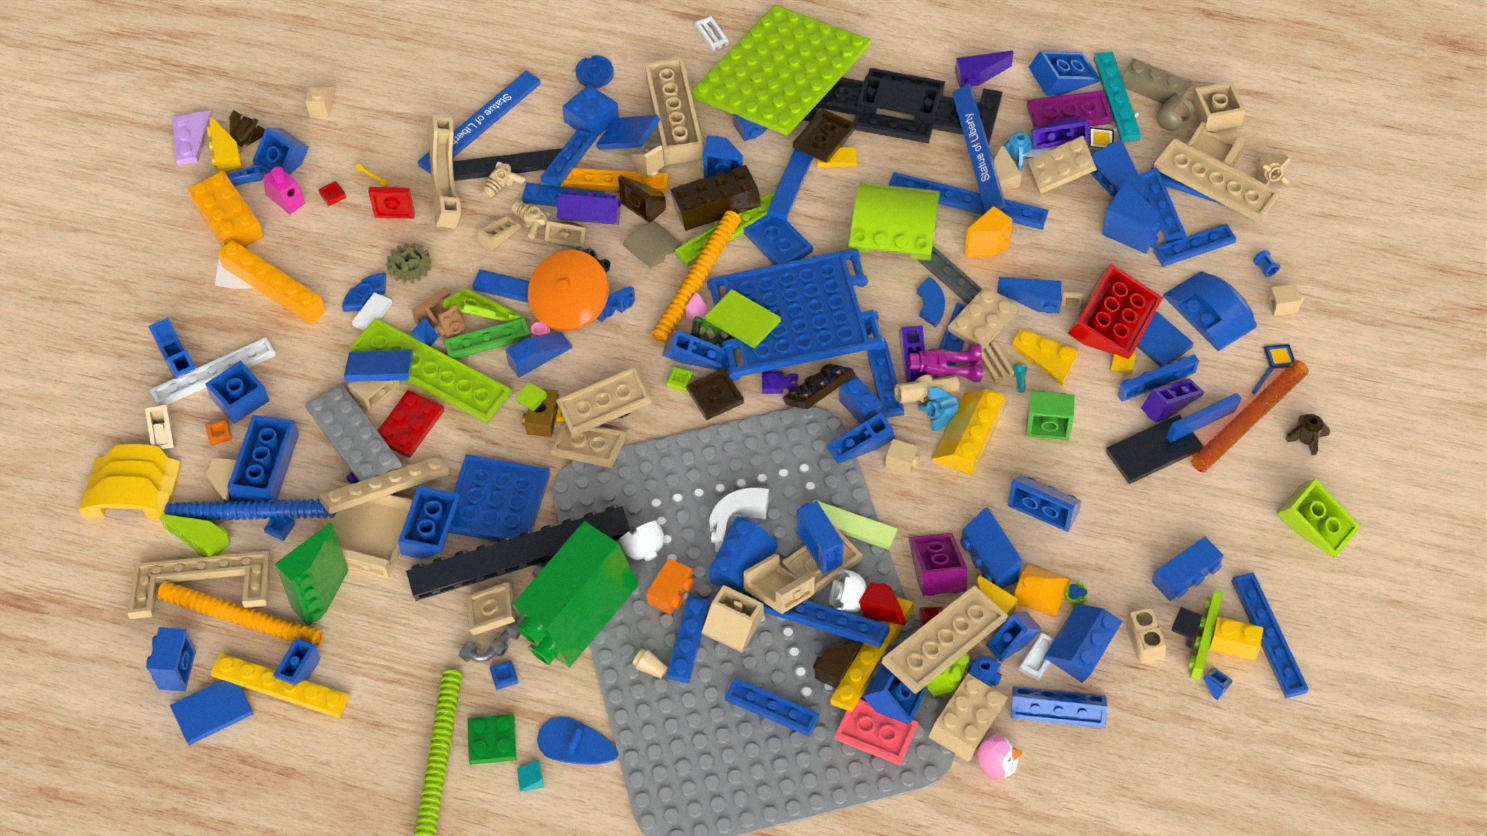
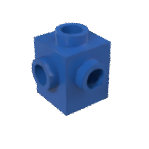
M981 653L976 661L972 660L967 668L968 674L990 687H996L1002 677V674H1000L1001 664L993 657L984 656Z

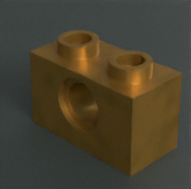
M542 389L546 391L547 397L535 411L528 408L527 413L523 414L522 426H525L527 435L552 437L558 410L556 399H559L558 390Z

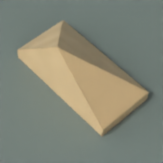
M548 220L544 241L584 248L587 227L574 222Z

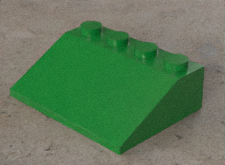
M331 522L275 563L292 609L308 626L320 620L323 614L327 612L348 573V568Z

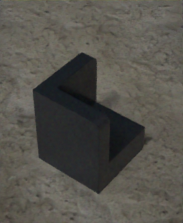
M1183 607L1180 608L1171 630L1188 638L1186 646H1191L1203 615Z

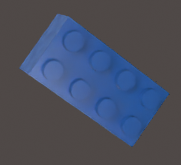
M252 415L227 486L232 501L239 500L241 502L246 500L248 502V500H252L254 502L259 500L261 502L266 500L268 502V500L275 501L278 499L299 436L294 420Z

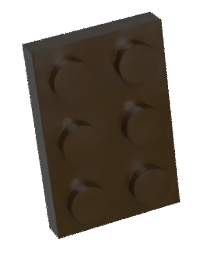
M821 109L793 141V148L828 163L856 130V123Z
M826 364L820 369V372L807 377L803 384L791 388L788 394L783 397L786 405L807 410L856 376L853 368Z

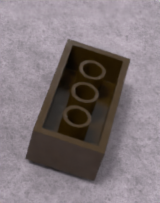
M747 165L738 166L734 169L670 189L674 208L685 231L721 220L726 211H733L739 214L761 207L759 190Z

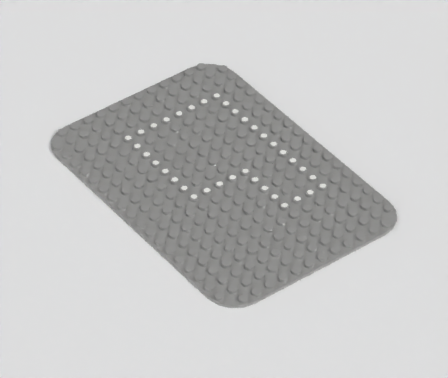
M813 406L807 410L792 407L623 446L612 468L573 460L558 473L553 484V503L559 525L566 519L575 518L577 520L583 518L589 512L600 513L605 511L607 507L617 505L618 507L623 506L631 533L636 531V528L641 525L658 521L664 534L663 547L656 552L658 556L648 562L645 559H632L622 549L639 586L590 643L633 815L645 836H743L923 790L938 783L951 769L955 753L929 738L934 723L944 710L940 695L934 697L929 689H927L912 719L919 722L918 728L901 766L835 740V734L847 710L831 705L830 699L836 689L815 679L813 665L817 657H822L826 649L852 643L856 640L764 613L762 621L742 653L702 634L690 684L667 679V672L660 679L637 670L636 666L632 664L638 652L643 648L646 651L649 649L669 668L687 596L710 599L711 607L713 600L722 588L709 583V568L718 553L715 552V543H711L712 532H710L709 520L715 506L728 494L745 488L769 489V505L766 519H744L759 524L778 542V547L774 554L779 555V565L781 567L783 560L805 546L797 534V509L806 503H813L816 500L879 522L857 457L837 464L826 445L847 433L840 419L827 410ZM844 535L863 555V560L849 570L859 574L864 579L867 587L870 582L884 583L891 586L896 597L906 599L890 551ZM668 558L691 568L693 579L695 580L691 590L686 591L683 595L681 606L678 609L675 608L671 615L647 604L646 592ZM833 581L806 600L833 608V605H829ZM861 609L854 614L860 617H864ZM912 614L908 617L905 626L902 627L892 645L902 643L917 631ZM734 678H738L820 713L819 720L810 737L725 701V695ZM862 695L860 699L866 701Z

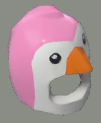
M999 734L982 740L976 751L979 767L989 777L996 779L1012 775L1019 764L1018 757L1022 755V751L1015 748L1012 742L1005 736Z

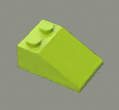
M1317 479L1302 483L1277 512L1278 516L1293 531L1333 558L1339 554L1361 527Z

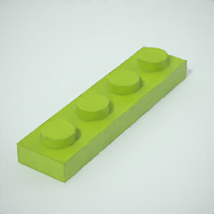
M1214 590L1212 598L1207 597L1204 611H1208L1207 617L1202 616L1199 630H1202L1203 633L1202 636H1197L1194 649L1198 650L1197 655L1191 656L1188 667L1193 669L1192 679L1200 681L1223 592Z

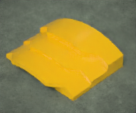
M145 444L115 445L104 456L94 460L92 473L89 476L87 488L83 491L79 507L81 515L85 517H104L106 508L143 509L147 518L160 519V516L165 514L167 502L173 503L181 462L168 458L159 446Z

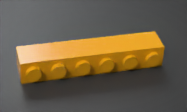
M231 239L217 252L224 269L310 325L326 312L321 296Z

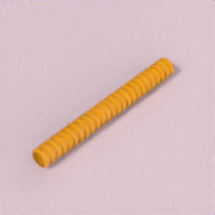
M726 211L724 213V216L682 281L670 304H668L667 309L664 310V314L661 315V319L658 320V324L651 331L652 336L657 341L665 343L667 337L675 330L684 312H686L685 306L692 296L699 291L702 282L705 281L717 258L720 257V253L723 252V248L726 247V243L729 242V239L741 222V218L737 213L733 211Z
M164 581L160 584L157 591V597L161 601L164 600L173 605L177 604L179 607L183 606L198 613L202 612L204 615L208 614L217 619L221 618V620H227L235 625L240 624V626H246L254 631L259 630L260 633L272 634L273 637L278 636L279 639L291 640L292 643L297 638L318 647L322 640V631L319 629L315 631L313 627L309 628L300 623L296 624L294 621L283 620V618H277L275 615L271 616L269 613L264 614V612H258L250 607L244 608L243 605H238L231 601L226 602L225 599H219V597H213L212 595L207 596L206 593L175 585V583Z

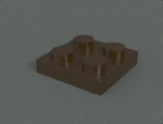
M724 368L686 385L688 393L706 421L744 404L743 396Z

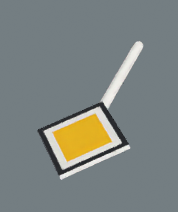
M1089 127L1088 149L1101 150L1108 144L1114 143L1116 127L1114 129Z

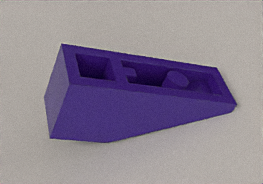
M1013 50L956 58L955 73L960 88L968 83L972 87L979 86L1012 67Z
M1080 116L1060 119L1031 129L1032 149L1059 146L1081 136L1084 137L1085 141H1088L1089 122Z
M923 325L901 327L899 330L906 383L914 382L919 377L927 375L923 371L918 373L917 370H912L908 367L909 353L925 351Z
M1186 379L1153 389L1141 409L1149 419L1159 422L1173 416L1203 396L1205 392L1191 379Z

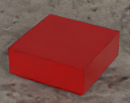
M336 181L318 189L319 194L328 206L346 198L345 192Z

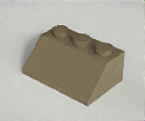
M1139 59L1131 61L1124 72L1123 78L1126 89L1161 104H1164L1174 95L1183 97L1192 83L1190 80Z

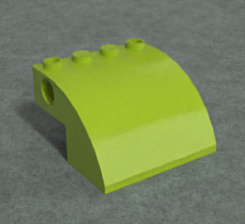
M860 182L853 212L849 249L856 248L860 253L870 254V250L911 254V259L931 261L940 191Z

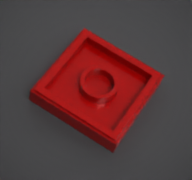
M369 187L368 193L375 218L414 219L415 210L410 188Z

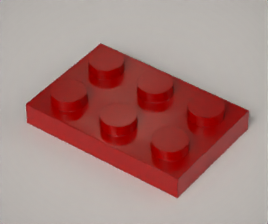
M407 390L377 432L391 450L410 458L443 414L444 406Z

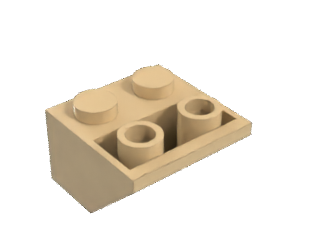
M723 585L711 604L702 634L742 653L764 617V604Z

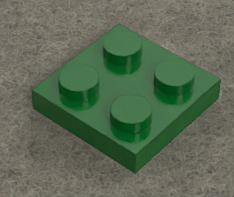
M514 714L467 718L470 765L517 760Z

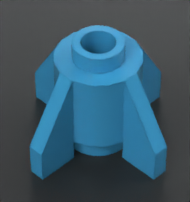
M1016 132L1011 135L1010 139L1003 146L1011 158L1017 161L1018 169L1022 170L1023 160L1027 157L1023 156V154L1032 150V140L1026 133Z
M937 387L928 388V397L931 400L927 404L919 405L918 410L926 411L930 418H934V420H931L932 431L941 430L957 414L959 403L952 394Z

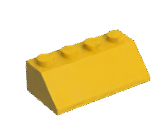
M986 388L964 393L959 403L958 412L952 417L932 461L973 476L1004 411L1006 395Z

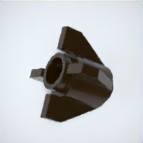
M232 110L229 116L230 136L237 142L238 146H248L263 137L265 129L259 125L256 127L258 122L256 118L242 117V114Z
M1315 414L1300 415L1298 419L1300 424L1287 434L1286 441L1287 443L1298 441L1299 438L1302 443L1309 445L1311 454L1316 455L1319 437L1329 436L1330 428Z

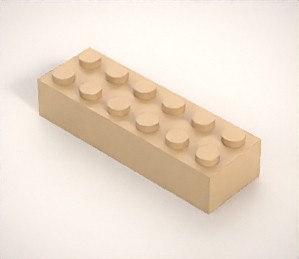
M683 57L645 63L646 82L653 114L658 115L660 118L656 128L660 145L663 148L664 164L671 165L703 160V142Z

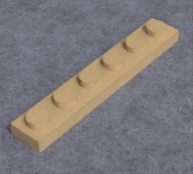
M437 456L321 494L320 503L329 514L449 475V467Z

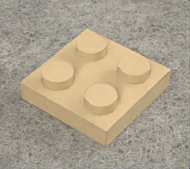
M509 582L467 595L469 630L472 635L515 622V612L512 605L514 603L513 590Z

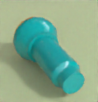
M1018 362L1014 364L1012 369L1016 376L1018 392L1023 393L1026 388L1025 374L1027 367L1024 363Z

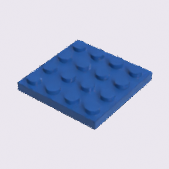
M466 454L453 493L461 494V498L449 533L498 541L507 537L510 539L517 538L519 534L526 531L533 532L550 477V469Z

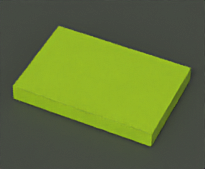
M732 289L705 316L706 321L754 349L781 322L780 316Z

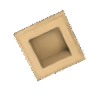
M1063 291L1061 306L1082 308L1084 293Z

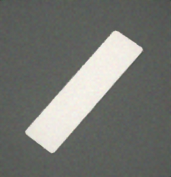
M1055 146L1032 149L1023 154V156L1036 158Z

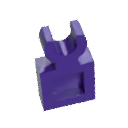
M783 371L762 372V394H783V389L790 390L798 386V383H791L792 381H798V374L792 373L788 376H783Z

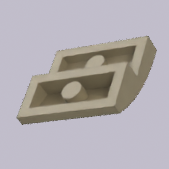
M655 221L639 228L622 243L624 247L649 268L664 262L665 256L675 252V249L682 244Z

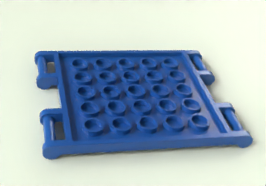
M853 248L710 278L707 281V286L711 290L714 306L721 300L719 287L724 286L726 294L732 289L780 316L781 322L755 349L737 338L726 340L722 343V348L725 350L729 365V378L731 380H738L741 376L874 348L876 350L884 349L887 343L880 331L877 311L861 312L853 286L864 287L868 284L867 276L864 275L860 263L859 250ZM846 260L852 261L855 276H850ZM866 321L870 323L874 336L872 339H868L864 325ZM740 348L743 366L737 367L734 350Z

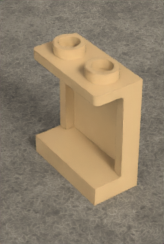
M1201 122L1198 128H1194L1191 140H1187L1185 144L1233 168L1243 153L1246 138L1239 136L1236 142H1232L1206 131V123Z
M776 553L744 571V590L781 614L814 595L815 576L810 573H806L800 578L779 565V555Z

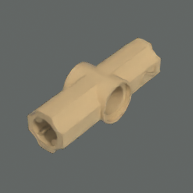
M930 375L919 377L914 382L896 384L894 387V397L899 403L921 400L922 403H928L931 400L928 397V388L937 387L952 395H957L960 391L959 380L954 375L940 378H932Z

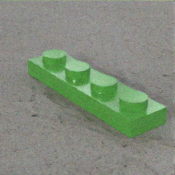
M525 318L445 339L444 344L448 356L458 359L517 343L523 339L530 338V333Z

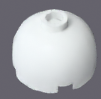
M652 521L637 527V530L632 533H626L618 540L622 549L630 558L635 560L645 559L648 562L658 556L656 552L663 547L664 534L659 522Z
M840 569L837 574L841 576L839 580L834 579L831 587L829 605H833L834 609L855 614L861 609L859 601L867 586L859 574L850 570Z

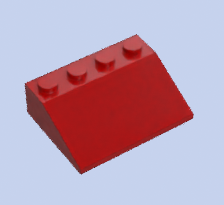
M1111 263L1099 277L1067 334L1086 346L1129 359L1163 297Z

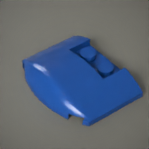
M1201 271L1163 295L1217 351H1220L1257 327L1254 314L1243 296L1232 285L1215 275Z

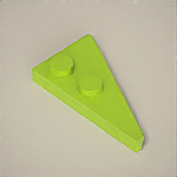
M467 288L459 290L444 299L443 307L447 309L455 304L458 311L506 322L526 318V316Z

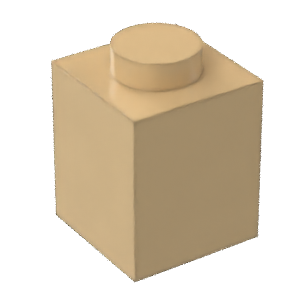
M1296 284L1271 287L1268 302L1273 316L1298 313L1300 305L1303 303V296L1301 292H1298Z
M893 439L886 455L885 468L910 475L913 467L917 468L919 464L918 446Z

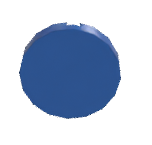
M594 55L592 58H583L576 66L577 80L585 87L588 84L594 88L603 87L614 76L611 61L603 56Z

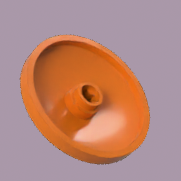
M578 250L559 251L544 259L534 270L528 285V302L533 314L549 328L563 332L579 330L592 323L603 311L609 295V281L604 268L594 257Z

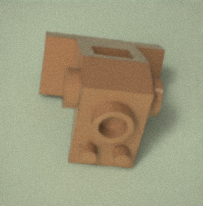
M443 288L412 309L414 322L418 325L423 318L427 319L439 337L449 339L466 329L464 326L465 319L457 310L455 304L449 309L443 307L444 299L451 296L446 288Z

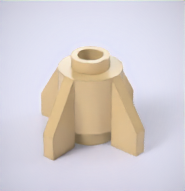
M1285 154L1262 155L1255 165L1257 180L1268 186L1270 184L1269 181H1278L1279 179L1288 184L1290 181L1283 176V167L1291 159Z

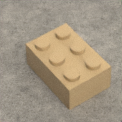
M967 674L934 723L929 738L970 762L981 741L984 740L1002 712L1008 697L972 675Z

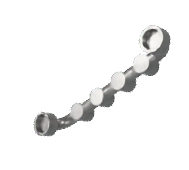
M541 561L533 570L532 576L536 577L547 564ZM518 615L515 622L509 623L504 632L492 641L486 652L477 653L478 647L468 642L461 649L459 657L466 662L470 660L486 662L496 654L500 657L503 656L509 647L506 642L510 638L517 640L521 636L516 629L522 621Z

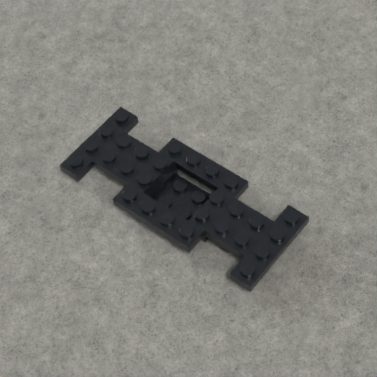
M875 68L869 69L864 81L841 77L803 119V121L811 122L820 108L855 115L853 122L856 123L857 131L927 144L930 142L933 129L964 135L954 98L943 96L945 81ZM983 88L981 100L976 103L987 141L990 145L1003 92ZM878 108L915 115L914 120L876 114Z

